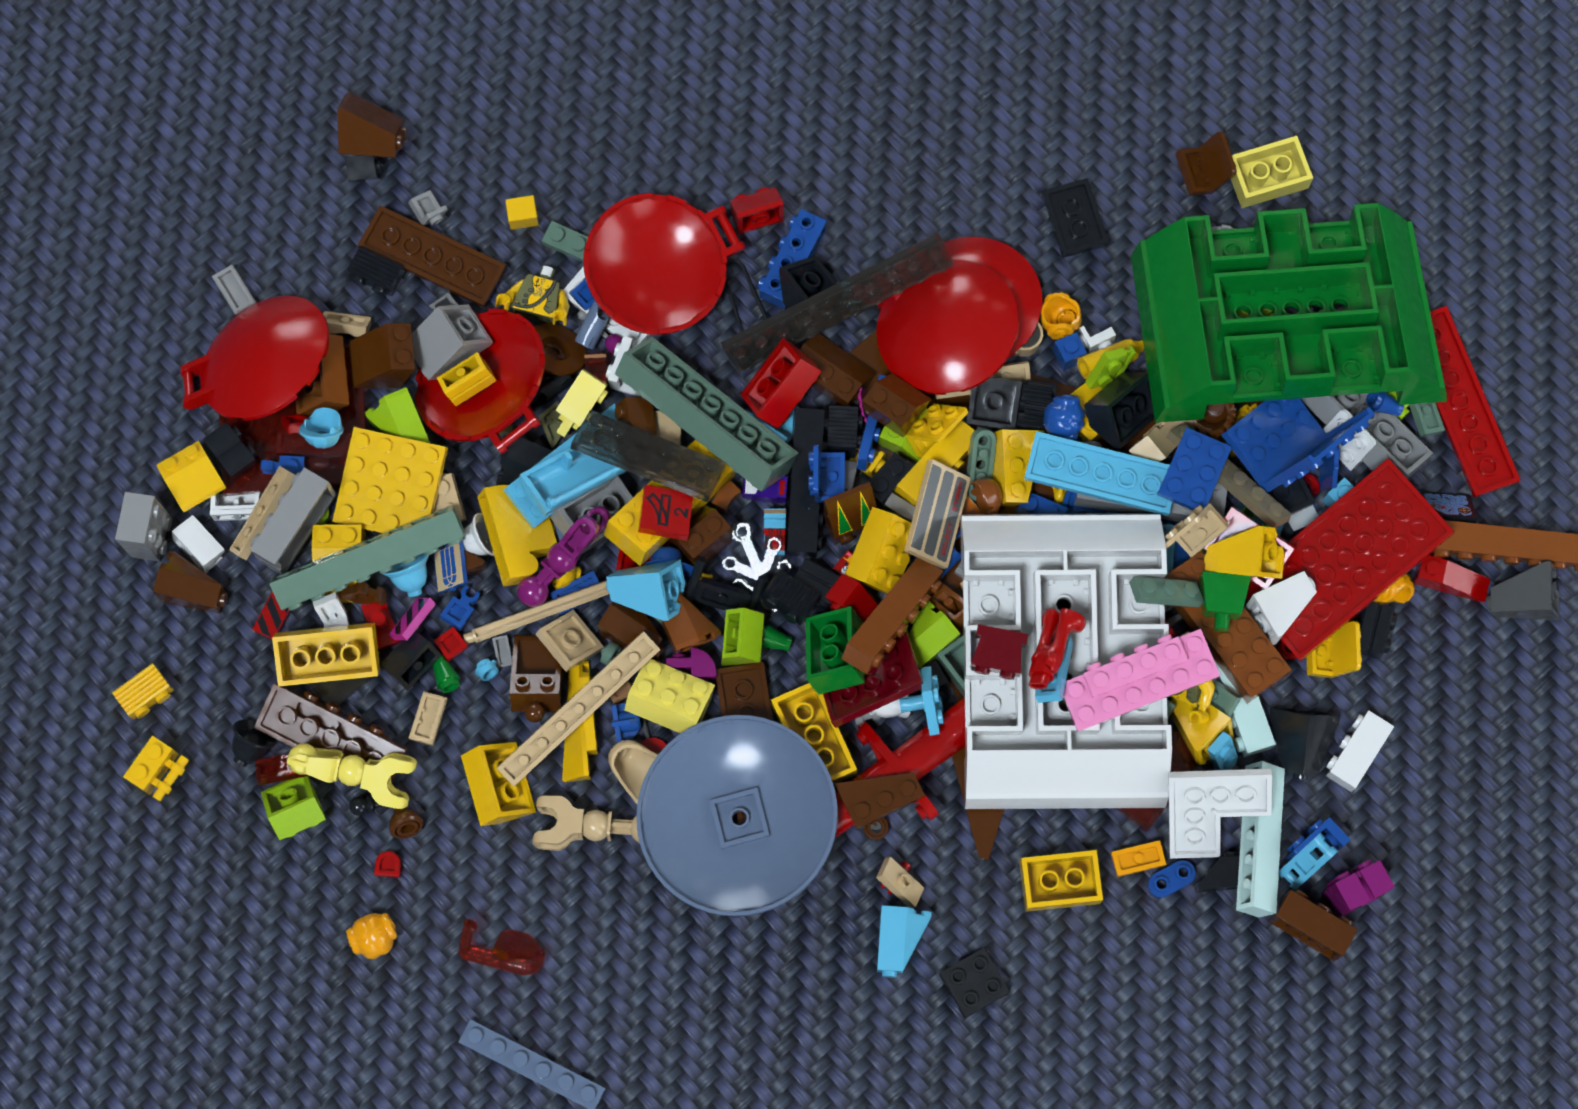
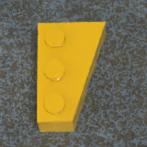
M1002 429L993 432L996 436V451L992 480L1001 489L1003 495L1001 506H1017L1028 503L1033 482L1024 480L1036 431L1045 433V430Z

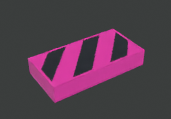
M417 598L389 635L394 640H409L436 603L431 598Z

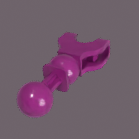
M595 506L586 515L579 518L565 533L560 542L550 547L547 557L541 561L544 568L539 574L526 577L520 581L517 595L524 605L529 607L542 605L549 594V583L555 577L560 579L566 572L574 569L578 556L603 532L608 520L611 519L609 512L604 507ZM594 514L601 515V525H598L592 518Z

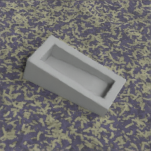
M508 635L492 638L498 668L511 666L512 654Z

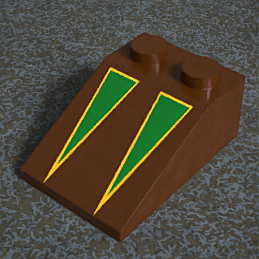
M870 481L824 500L823 520L834 545L839 543L846 545L854 541V537L861 535L872 507L877 508Z

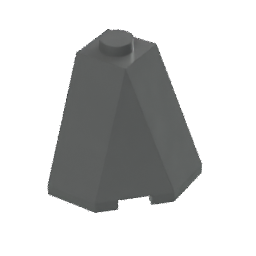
M1546 561L1491 587V595L1487 596V609L1491 610V613L1499 618L1560 621L1559 588H1557L1556 582L1552 581V578L1557 576L1555 566L1551 561Z

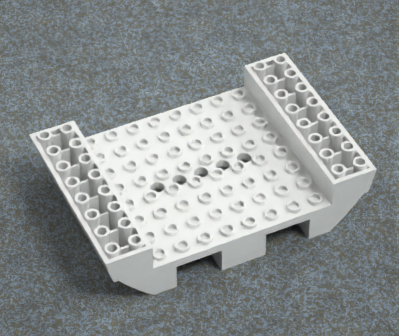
M1161 514L960 515L961 563H963L965 809L1166 808L1169 798L1168 772L1171 771L1172 732L1171 725H1168L1167 698L1077 732L1069 711H1062L1059 708V701L1038 703L1035 698L1036 689L1028 685L1030 681L1028 674L1032 664L1031 657L1036 651L1042 631L1041 617L1047 609H1055L1060 614V610L1056 606L1057 601L1060 599L1068 600L1071 605L1070 610L1078 612L1086 619V625L1082 632H1071L1069 635L1073 641L1068 674L1072 678L1087 672L1086 667L1097 662H1100L1101 666L1111 663L1109 658L1117 654L1124 653L1125 657L1134 654V648L1143 644H1148L1150 648L1158 644L1157 639L1169 635V626L1165 624L1164 605L1136 603L1129 583L1134 576L1164 579L1167 575L1166 544ZM978 624L1028 634L1026 647L1021 648L1020 677L1008 680L1000 678V673L990 672L989 675L975 673L974 668H969L980 640L975 638Z

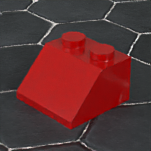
M768 187L761 188L754 194H741L730 200V209L738 234L784 221V204L775 187L771 189Z

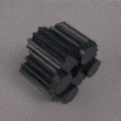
M1022 380L1016 425L1021 428L1045 430L1043 423L1044 410L1053 401L1057 385L1036 380Z

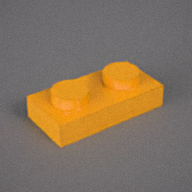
M1160 840L1110 853L1117 877L1167 865Z

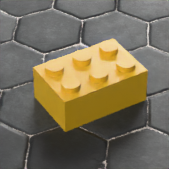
M872 507L845 575L874 590L888 594L902 577L910 561L911 554L905 552L904 549L911 523L893 513Z
M1097 850L1024 857L1019 861L1025 912L1101 904L1103 901Z

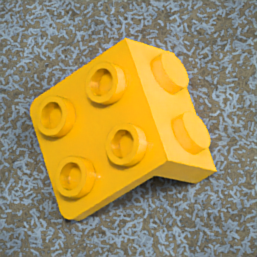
M1351 621L1346 623L1306 657L1308 676L1334 678L1360 670L1362 656L1359 622Z

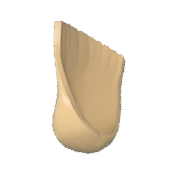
M622 740L611 748L608 755V763L614 775L637 804L644 778L658 754L636 741Z

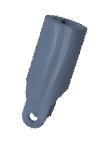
M595 300L575 338L577 343L594 350L609 319V316L604 312L598 314V304Z

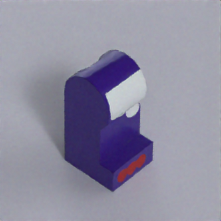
M784 476L762 492L743 478L742 497L753 501L786 504L788 477Z

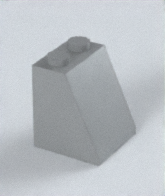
M469 304L438 306L412 333L414 359L428 380H436L444 372L463 360L468 359L474 353H481L493 343Z

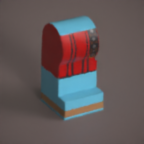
M764 509L765 556L785 555L786 509Z

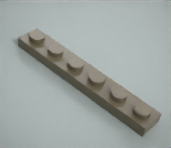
M1185 422L1170 430L1167 438L1178 447L1186 427L1194 429ZM1227 458L1217 482L1269 527H1275L1276 529L1288 522L1292 514Z

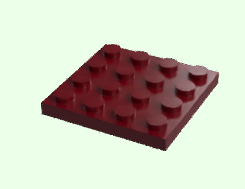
M906 630L902 638L897 637L895 639L896 643L890 653L885 651L883 654L885 655L878 668L873 667L868 674L864 673L865 683L823 694L831 723L835 728L922 689L923 678L908 630Z

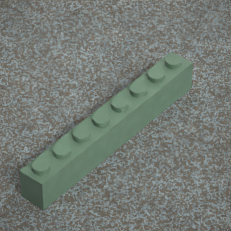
M454 505L273 577L269 585L280 609L288 608L289 611L302 606L303 601L311 599V601L319 600L328 591L334 590V592H338L347 588V584L356 580L357 583H361L371 578L370 574L378 571L380 574L386 573L394 568L393 565L400 562L403 565L411 563L417 559V555L422 553L430 555L437 552L442 545L448 544V546L458 544L462 541L461 538L465 536V530Z

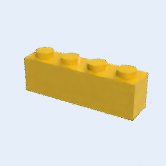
M961 420L942 442H935L897 484L894 494L916 507L927 461L933 459L959 471L965 463L963 460L969 455L970 438L975 430Z

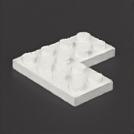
M1271 769L1168 772L1170 859L1220 857V817L1272 815Z

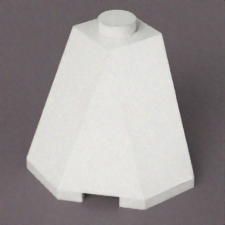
M1303 571L1253 594L1245 609L1273 645L1277 644L1316 594L1315 583Z

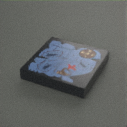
M1421 491V495L1444 520L1476 523L1477 516L1470 495Z

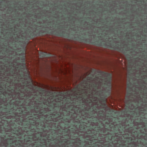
M471 919L464 921L458 950L462 959L519 975L534 974L542 969L546 953L530 935L514 930H505L499 934L493 949L490 950L471 945L473 932L477 930L478 925Z

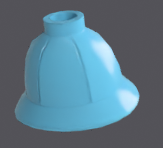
M422 553L417 555V559L411 563L403 565L400 562L395 564L392 570L383 573V575L389 577L398 589L407 592L408 597L418 596L422 594L421 588L426 583V562L429 555Z

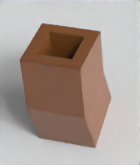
M730 480L718 491L712 502V507L726 514L731 503L741 495V491Z

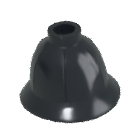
M249 719L236 721L233 725L232 751L235 755L233 761L243 767H246L249 762H255L260 759L267 749L273 748L277 743V739L254 728L256 721Z

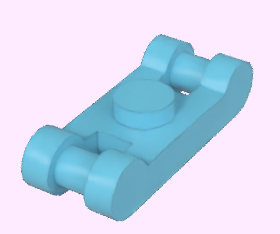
M1321 832L1279 870V876L1281 878L1284 877L1290 883L1289 887L1293 891L1297 890L1338 852L1334 846H1329ZM1316 847L1323 853L1321 857L1313 851ZM1294 869L1300 876L1297 877L1291 870Z

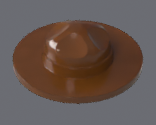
M544 323L534 326L544 346L545 372L553 375L568 376L577 373L583 367L586 361L584 357L586 349L585 346L575 341L576 334L557 324Z

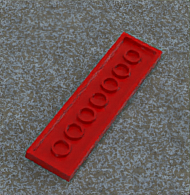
M1444 306L1430 311L1447 395V402H1436V405L1473 498L1519 483L1521 479L1448 307Z

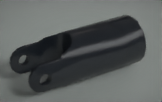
M549 374L542 379L537 393H540L539 400L530 407L533 411H536L570 387L574 380L570 375L559 376Z

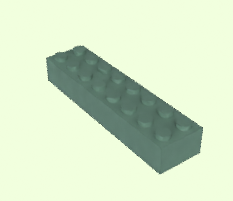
M650 337L624 352L615 375L639 393L641 397L659 409L661 413L674 421L680 428L694 437L697 442L704 445L716 457L729 465L736 473L750 482L752 486L762 492L789 473L799 453L655 338Z

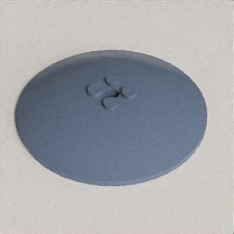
M750 715L722 716L688 728L676 736L658 754L651 764L640 789L636 814L639 842L649 867L658 880L673 895L686 904L708 913L722 916H750L764 913L789 902L806 889L817 877L825 865L835 841L838 824L837 797L831 776L824 762L812 746L799 734L782 724L762 717ZM738 812H744L747 816L745 823L742 825H736L733 822V817Z

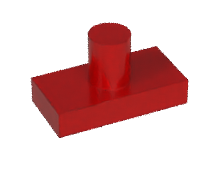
M376 602L360 605L367 623L375 622L379 652L402 642L401 640H394L389 635L395 627V623L386 602L385 605H380Z

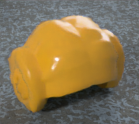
M1060 292L1051 293L1045 297L1041 311V322L1048 336L1053 340H1059L1073 334L1074 331L1080 328L1082 323L1081 309L1079 304L1071 299L1070 295Z
M1405 574L1373 602L1386 604L1395 601L1404 604L1414 595V583Z
M388 913L368 914L357 919L352 927L346 930L348 943L353 953L356 955L362 954L367 959H376L381 955L387 954L394 945V939L397 938L396 926Z

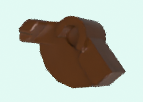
M365 582L356 583L354 586H349L341 591V597L344 600L362 605L375 602L385 605L387 597L384 588L377 586V589H372Z

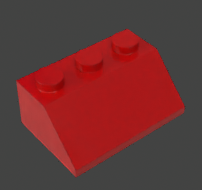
M783 337L740 395L757 417L779 428L788 419L789 414L797 403L803 399L810 386L816 382L822 371L813 360Z

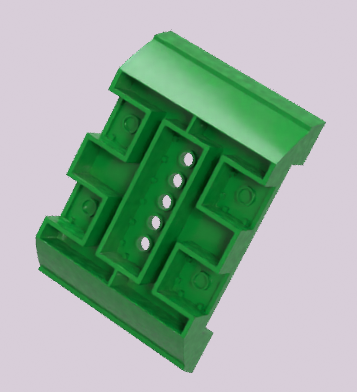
M1379 203L1354 205L1349 221L1308 223L1306 208L1259 211L1252 228L1211 230L1209 215L1184 217L1148 239L1140 241L1131 255L1155 423L1204 419L1207 405L1392 391H1396L1398 405L1447 402L1412 221H1406L1400 215ZM1337 303L1343 304L1346 309L1338 311L1333 305ZM1317 305L1322 311L1315 313L1309 307ZM1293 307L1297 310V313L1289 314L1285 311V308ZM1270 309L1273 315L1265 316L1261 313V310ZM1243 310L1246 311L1249 314V316L1246 318H1241L1237 315L1236 312Z

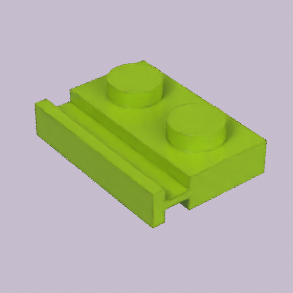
M1132 345L1127 350L1119 348L1102 354L1085 381L1089 389L1106 387L1126 370L1136 354Z

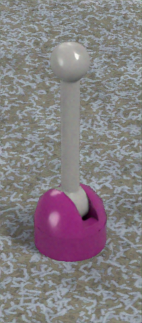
M582 310L577 314L580 320H584L587 315ZM603 331L601 335L605 338V347L614 355L616 344L618 342L621 343L623 338L618 334L608 335Z

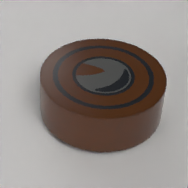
M883 817L864 826V834L873 841L883 839L888 832L886 819Z

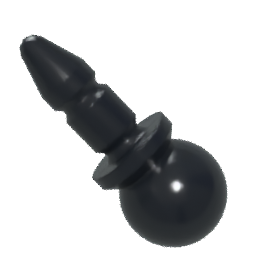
M370 795L366 798L356 796L349 803L351 813L356 816H362L367 811L372 813L373 807H383L374 799L372 800Z

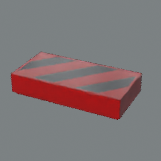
M273 591L252 629L253 632L271 640L275 633L281 632L291 612L288 608L280 609Z

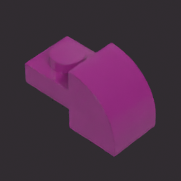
M691 648V658H686L685 654H674L672 658H666V665L682 672H691L692 676L707 682L716 681L714 661L703 650Z

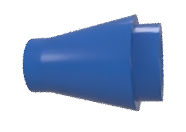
M1387 392L1369 393L1367 395L1366 406L1370 407L1373 412L1399 416L1404 409V405H1398V401Z

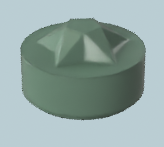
M611 641L608 645L604 646L601 650L600 662L607 665L620 653L621 645Z

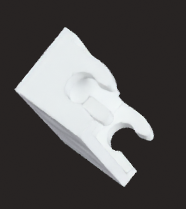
M263 492L242 494L217 493L211 497L210 516L214 521L247 520Z
M193 515L172 530L173 541L204 573H207L223 559L221 555L225 552V549Z

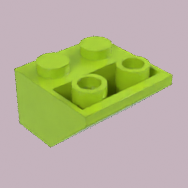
M747 608L726 610L721 665L730 666L760 662L764 624L763 613Z

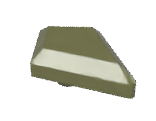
M558 401L539 415L551 449H555L562 438L557 433L558 428L563 422L558 419L560 413L555 411L559 406Z

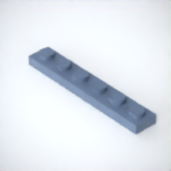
M471 1019L459 1040L460 1044L587 1109H596L606 1088Z

